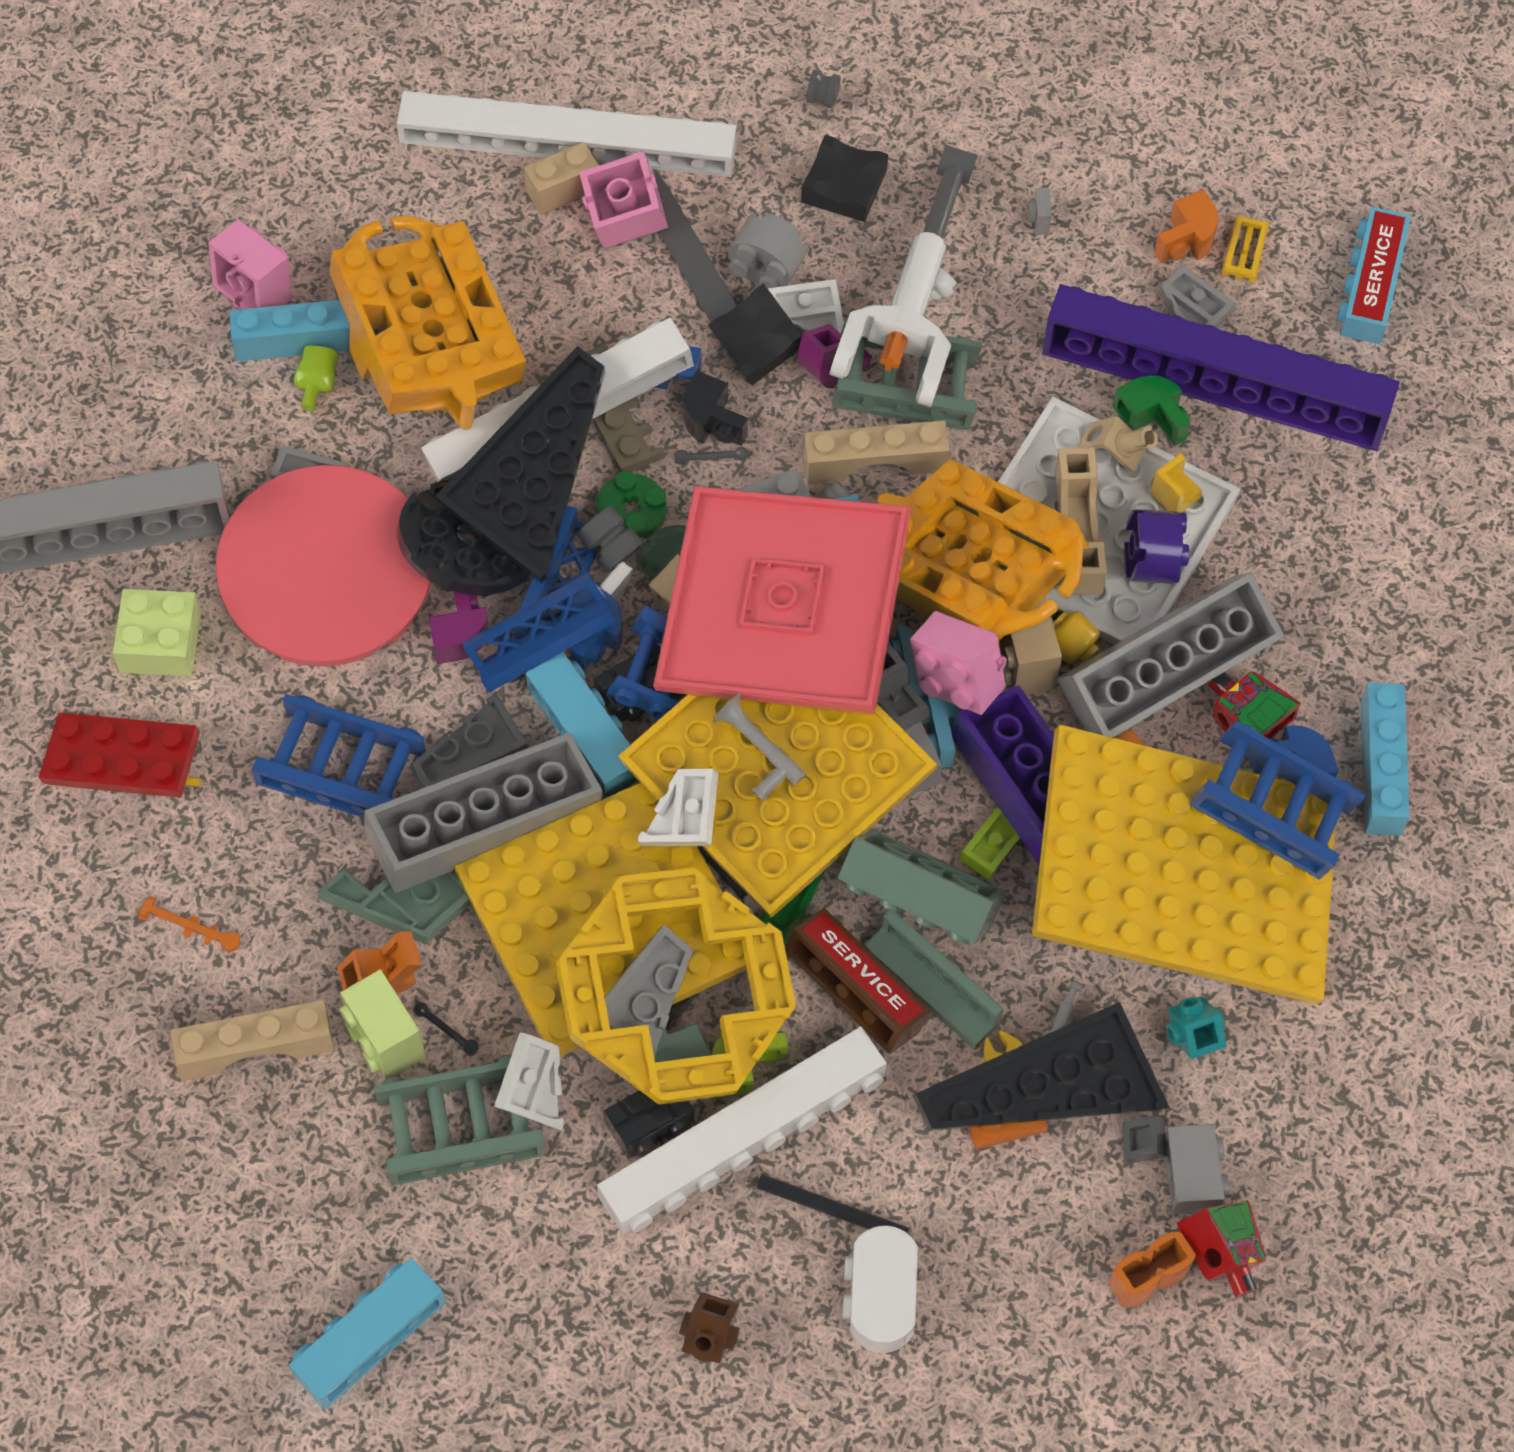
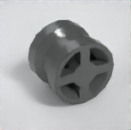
M814 69L808 84L806 102L814 104L818 101L824 103L828 108H833L839 93L841 76L836 74L826 76L821 71Z

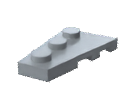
M665 925L659 928L604 996L610 1029L641 1025L649 1026L654 1058L662 1032L666 1028L674 998L679 991L693 949Z

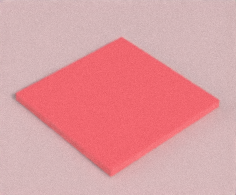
M694 486L653 684L655 691L728 699L741 694L740 700L875 714L910 522V506Z

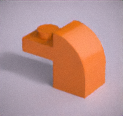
M1202 189L1174 201L1170 218L1174 228L1158 234L1154 254L1160 263L1170 259H1181L1189 251L1192 252L1198 261L1211 250L1218 225V212L1205 190Z
M398 931L381 949H354L337 966L342 988L345 990L381 969L395 993L403 992L416 983L414 972L421 966L420 952L415 945L412 931Z

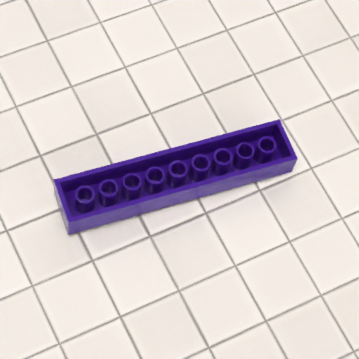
M1060 284L1048 315L1042 355L1131 381L1143 376L1163 377L1178 385L1182 390L1181 395L1376 452H1378L1400 381L1390 379L1386 375L1362 371L1349 364H1338L1321 359L1314 354H1303L1289 350L1282 345L1268 344L1254 340L1247 335H1237L1220 330L1213 325H1202L1188 321L1178 315H1167L1153 311L1146 306L1132 305L1111 296H1101L1087 292L1080 287H1070Z

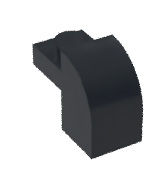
M696 370L684 394V421L687 430L697 441L703 444L711 433L723 443L729 444L733 442L742 446L748 436V418L724 408L728 402V383Z

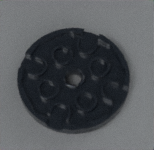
M450 480L432 483L429 489L418 495L414 493L406 501L397 527V539L401 552L408 563L420 575L438 585L442 590L487 597L509 591L522 584L530 576L525 570L437 503L435 496ZM462 534L473 535L476 540L468 543V539L463 537Z

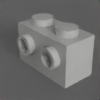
M1215 1125L1167 1127L1165 1133V1160L1172 1214L1197 1213L1208 1207L1222 1205L1224 1198H1229V1181L1227 1174H1221L1219 1161L1224 1160V1144L1222 1137H1216Z

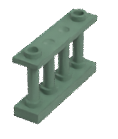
M845 318L841 334H843L848 318ZM862 336L847 378H838L833 393L832 407L920 423L945 421L946 427L969 430L976 414L977 401L964 398L967 365L976 364L982 349V342L974 341L967 337L945 336L951 344L946 361L953 362L950 396L935 394L930 408L918 404L916 399L928 358L924 356L919 358L916 390L897 387V369L893 367L891 371H887L883 367L882 384L864 382L861 380L865 347L883 350L884 346L870 342L868 338Z
M512 1055L501 1057L496 1063L408 1080L400 1077L390 1078L383 1081L382 1085L374 1086L378 1106L389 1104L398 1152L394 1155V1158L386 1159L392 1186L546 1156L542 1130L530 1128L527 1118L510 1113L513 1131L510 1135L496 1138L490 1135L481 1086L503 1082ZM466 1089L475 1138L472 1139L471 1143L456 1145L451 1141L443 1093ZM428 1097L436 1146L433 1147V1150L418 1153L412 1147L405 1101Z

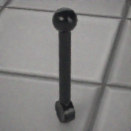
M418 1002L415 1004L414 1013L416 1016L427 1018L462 1045L466 1055L473 1056L477 1054L479 1046L475 1040H466L431 1013L426 1003Z

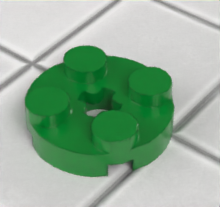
M630 471L619 472L615 478L604 484L596 498V514L606 507L613 505L625 519L623 527L625 529L632 528L640 538L644 536L645 539L659 531L666 519V494L664 490L654 480ZM636 502L640 510L638 512L631 510L629 513H626L624 504Z

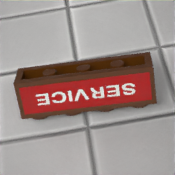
M825 908L793 929L785 946L786 954L889 1055L921 1031L931 1011L920 998L915 996L901 983L893 972L888 970L865 945L861 944Z

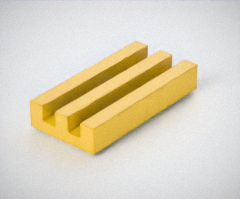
M1236 215L1221 276L1228 277L1230 274L1234 275L1237 280H1242L1243 277L1248 278V282L1255 283L1269 222ZM1240 226H1247L1238 266L1231 265ZM1254 228L1261 229L1252 268L1247 269L1245 264Z

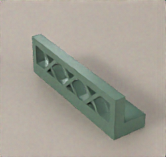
M889 910L883 916L882 928L865 946L888 970L895 974L901 983L915 996L920 998L932 1013L975 1050L1000 1025L1004 1008L895 911Z

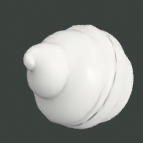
M942 268L939 270L929 301L932 299L941 300L942 298H949L954 293L953 288L957 282Z

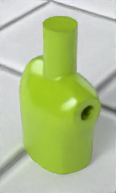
M308 345L303 348L301 361L295 372L294 384L297 388L305 390L301 403V408L305 411H314L318 393H327L334 388L339 354L331 348L317 345Z

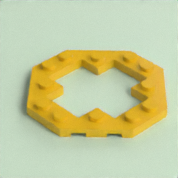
M694 867L620 876L556 962L569 1039L657 1104L735 1094L796 1007L782 932L769 922L767 924L762 922L749 912V907L727 891H720L706 880L707 876ZM698 908L704 945L734 941L742 942L755 1011L722 1015L719 1019L725 1048L724 1054L655 1063L648 1025L610 1029L597 958L626 955L633 952L634 946L628 916Z

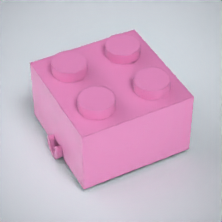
M644 151L579 172L585 193L582 200L586 211H590L594 230L604 249L668 228L656 178Z
M238 219L208 242L213 286L233 301V307L236 310L286 305L291 300L289 258L282 248L273 246L265 240L257 229L248 227Z
M934 611L910 639L920 691L928 696L937 697L955 704L961 709H967L982 715L1006 687L1003 669L1007 659L1000 655L996 633Z

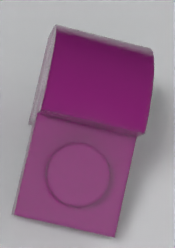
M830 323L802 334L798 360L823 386L834 389L838 377L829 374L842 334ZM864 350L862 369L869 367L872 355Z
M454 592L457 612L429 617L437 664L469 658L462 643L489 628L486 607L479 608L477 595ZM483 645L477 648L476 651L478 652L483 647Z

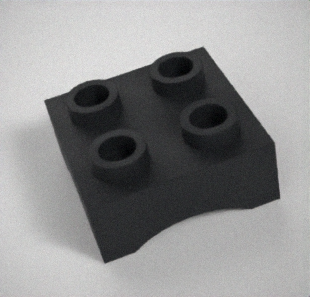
M824 135L814 164L802 185L801 203L865 222L887 172L888 154L881 151L860 150L846 145L835 137Z
M764 283L757 287L733 310L708 324L714 335L752 385L798 352L802 338L799 330Z

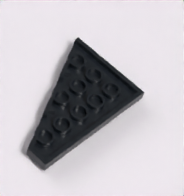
M578 346L435 496L437 503L541 584L547 579L605 375L604 365Z

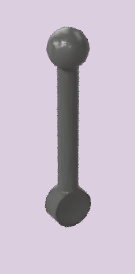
M738 447L736 451L689 454L686 450H678L675 453V460L681 465L688 463L689 460L737 458L743 461L748 457L749 453L745 447Z

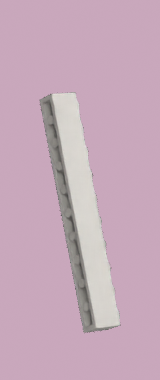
M403 91L396 123L399 143L546 158L568 146H575L585 142L599 164H605L644 151L652 169L725 177L732 176L736 149V125L724 122L713 123L694 121L688 118L674 119L656 115L644 116L624 112L595 111L589 108L575 109L557 105L527 104L521 101L507 102L490 98L477 99L460 97L458 95L428 94L423 91Z

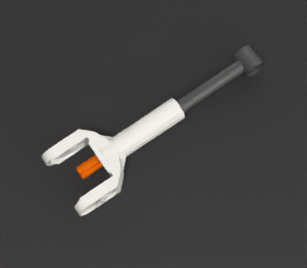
M945 145L936 173L942 175L933 205L923 233H920L913 239L891 306L871 305L850 312L829 375L841 379L848 376L861 337L863 336L868 338L870 342L884 346L879 363L884 364V369L887 371H891L892 367L896 369L900 367L904 353L919 358L922 356L928 358L916 399L918 404L931 408L951 344L940 328L926 319L924 314L946 252L943 236L961 183H969L977 154Z

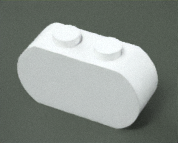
M877 1226L865 1231L854 1243L853 1256H845L844 1280H852L851 1295L843 1296L842 1319H850V1333L859 1345L877 1353L893 1352L906 1345L913 1337L916 1319L918 1246L910 1235L892 1226Z

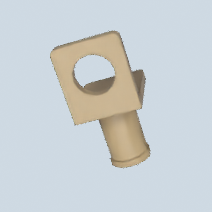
M1118 416L1091 422L1078 448L1095 447V450L1104 448L1129 472H1133L1137 469L1144 451L1156 447L1158 435L1155 430H1152L1151 426L1132 431ZM1103 429L1098 438L1090 442L1092 436L1098 430Z

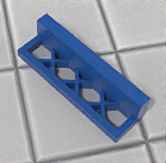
M567 506L547 579L541 584L535 578H532L519 611L590 572L598 551L596 549L589 550L587 547L576 551L572 543L575 533L586 525V523L578 521L577 508ZM568 549H570L572 554L566 556ZM586 556L584 562H582L581 558ZM576 561L580 568L579 574L564 581L559 572L561 566ZM557 578L559 583L554 585L555 580ZM579 592L574 594L572 601L575 599ZM551 608L545 610L547 613L541 615L540 620L553 621L556 617L560 616L562 609L552 611ZM521 625L514 627L515 638L521 639L528 635L530 627Z
M588 572L462 644L464 650L478 668L482 684L490 693L616 621L609 601ZM587 586L595 596L584 604L572 602L574 594ZM550 607L562 609L559 618L553 621L540 620L542 612ZM518 625L530 627L528 635L521 639L509 637L511 629ZM486 643L498 644L497 652L484 660L476 651L477 648Z

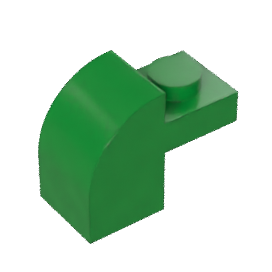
M1143 376L1116 389L1112 407L1132 431L1155 420L1174 446L1185 441L1187 438L1190 418L1186 410L1179 406L1182 390L1174 382L1159 376Z

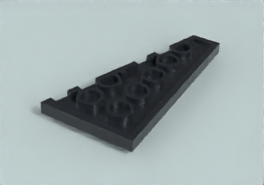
M1120 1002L912 1095L928 1131L1156 1111L1170 1108Z

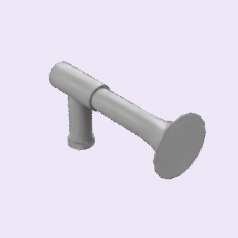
M738 694L718 712L713 719V723L724 721L736 727L776 767L756 788L752 789L753 793L764 802L766 797L785 778L795 786L805 777L806 773L746 717L740 707L739 700L741 694Z

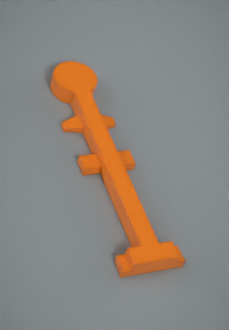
M152 896L147 897L139 912L138 919L145 921L147 916L152 914L184 927L185 930L182 935L190 937L192 932L205 936V945H208L213 939L220 942L222 948L228 952L235 951L240 947L241 941L237 933L230 931L223 934L217 931L218 925L216 924L211 928L198 924L197 922L200 918L192 915L191 919L188 920L153 906L157 899Z

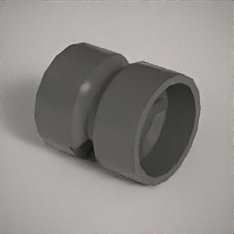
M613 505L606 507L576 534L589 550L596 549L598 551L596 559L608 573L612 572L619 563L625 562L644 544L632 528L625 529L623 527L625 519Z

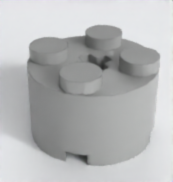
M753 213L745 221L728 251L730 259L728 268L734 275L745 277L758 283V287L763 283L767 288L788 286L808 251L807 242L805 241L804 245L798 239L801 233L785 219L769 213L764 218L756 217L758 213Z

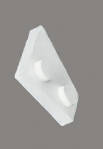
M520 1032L494 1107L562 1130L564 1119L558 1117L557 1095H562L561 1079L558 1075V1067L560 1065L559 1046Z

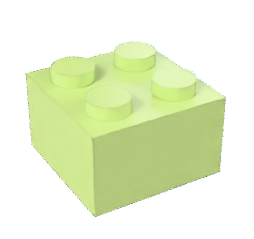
M122 590L113 647V656L119 673L192 677L201 610L195 592Z
M381 969L340 992L344 1005L339 1008L345 1021L343 1025L354 1043L359 1041L364 1051L362 1053L363 1058L372 1073L380 1071L384 1079L387 1080L426 1058L420 1030Z

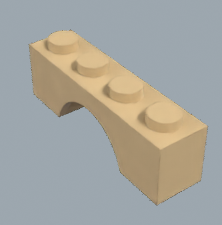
M945 421L806 432L804 435V460L808 484L844 481L852 472L876 464L898 465L907 469L912 475L934 473L949 460L950 454Z
M1095 447L1059 448L1055 467L1058 509L1060 513L1077 521L1088 544L1083 550L1081 578L1072 595L1103 594L1107 568L1104 541L1100 540L1097 520L1098 477Z
M324 1000L170 1030L175 1066L182 1081L221 1074L230 1064L256 1055L284 1054L294 1058H301L335 1051L329 1015Z

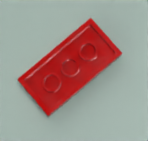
M58 712L38 778L43 784L182 798L200 731L196 725Z

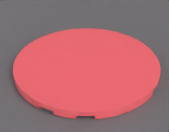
M320 465L296 469L281 474L258 487L244 499L231 515L220 538L216 557V577L220 596L227 613H229L239 631L260 649L263 648L272 654L280 656L282 660L308 666H335L356 662L373 655V652L381 649L388 643L396 641L413 624V620L422 605L425 604L431 588V582L420 575L408 563L398 544V522L402 508L408 498L392 484L376 475L363 470L337 465Z

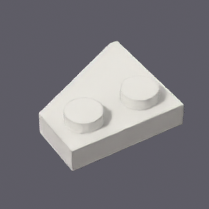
M836 279L768 288L801 334L829 323L841 333L844 321Z
M713 768L678 769L669 784L668 792L665 796L661 797L654 809L657 815L647 832L641 831L638 836V843L642 846H711L719 773Z

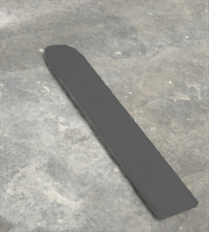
M654 173L668 228L660 230L659 233L708 319L712 322L733 310L737 305L664 180Z

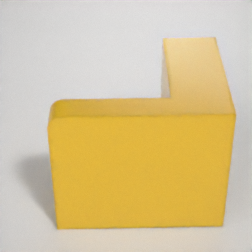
M1181 453L1155 472L1151 495L1168 511L1180 513L1199 500L1202 495V490L1183 472L1186 458Z

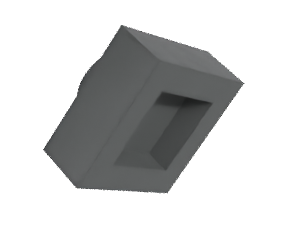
M1155 1115L1123 1122L1124 1160L1136 1163L1166 1157L1163 1118Z

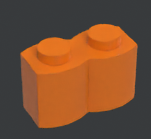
M1181 1232L1167 1233L1156 1239L1147 1251L1135 1252L1123 1258L1116 1265L1109 1286L1123 1308L1136 1307L1149 1300L1157 1289L1171 1287L1183 1280L1188 1274L1196 1254Z

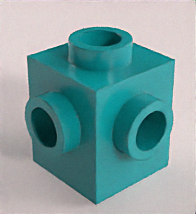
M1203 996L1189 997L1180 1001L1178 1005L1167 1008L1170 1023L1166 1024L1168 1037L1174 1046L1178 1045L1191 1059L1227 1047L1223 1030L1225 1028L1223 1015L1218 1007H1213Z

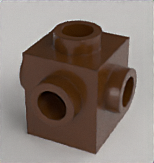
M701 1292L692 1312L686 1311L681 1323L679 1334L685 1336L682 1352L691 1354L700 1361H713L720 1364L726 1350H734L739 1336L740 1328L734 1326L739 1304Z

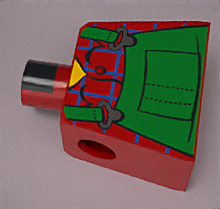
M1254 671L1249 672L1238 682L1233 680L1226 672H1223L1213 678L1208 685L1219 696L1212 716L1224 732L1235 721H1238L1241 724L1253 727L1262 736L1273 739L1296 719L1301 705L1297 699Z
M1248 1200L1208 1207L1177 1222L1180 1232L1196 1254L1195 1261L1205 1279L1211 1281L1227 1277L1235 1298L1257 1290L1249 1269L1263 1263L1266 1259V1254Z

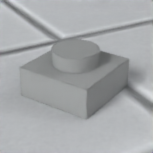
M1036 188L1034 202H1028V222H1034L1035 235H1049L1052 217L1050 189Z

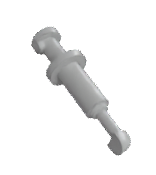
M1071 982L1066 1002L1060 1004L1052 1030L1045 1031L1044 1036L1070 1024L1075 1010L1072 1003L1076 991L1081 992L1083 988L1080 982Z

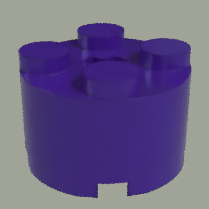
M1133 509L1130 512L1126 530H1132L1129 542H1124V569L1126 577H1130L1129 581L1179 583L1181 566H1187L1189 561V545L1183 544V534H1185L1187 528L1186 513Z

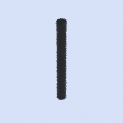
M761 1174L757 1184V1189L868 1230L877 1226H892L903 1230L907 1234L909 1231V1227Z

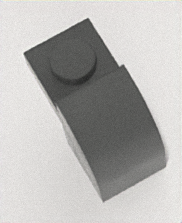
M888 643L877 704L903 730H906L929 717V707L908 683L907 665Z

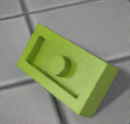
M998 806L963 849L958 860L988 880L991 879L1021 840Z

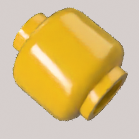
M1065 610L1053 622L1062 660L1066 664H1072L1078 659L1084 663L1099 649L1094 643L1098 640L1100 631L1082 612L1073 611L1069 613Z

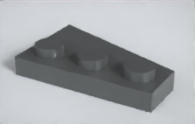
M496 692L486 699L487 704L476 714L471 712L462 720L463 725L453 734L443 736L412 763L413 771L423 788L528 748L525 739Z

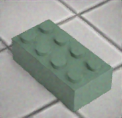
M873 828L865 834L854 838L837 878L846 882L845 887L848 890L862 896H866L867 893L880 898L879 903L885 908L900 912L903 909L915 915L913 919L919 924L929 928H934L937 925L949 931L948 936L963 944H969L970 941L976 943L990 931L1007 891Z

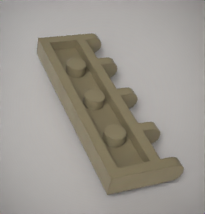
M601 345L586 351V353L590 356L601 354L609 348L607 345ZM636 397L592 419L619 472H632L666 457L662 447L650 451L643 438L653 431L650 423H643L637 426L632 418L629 409L638 405Z

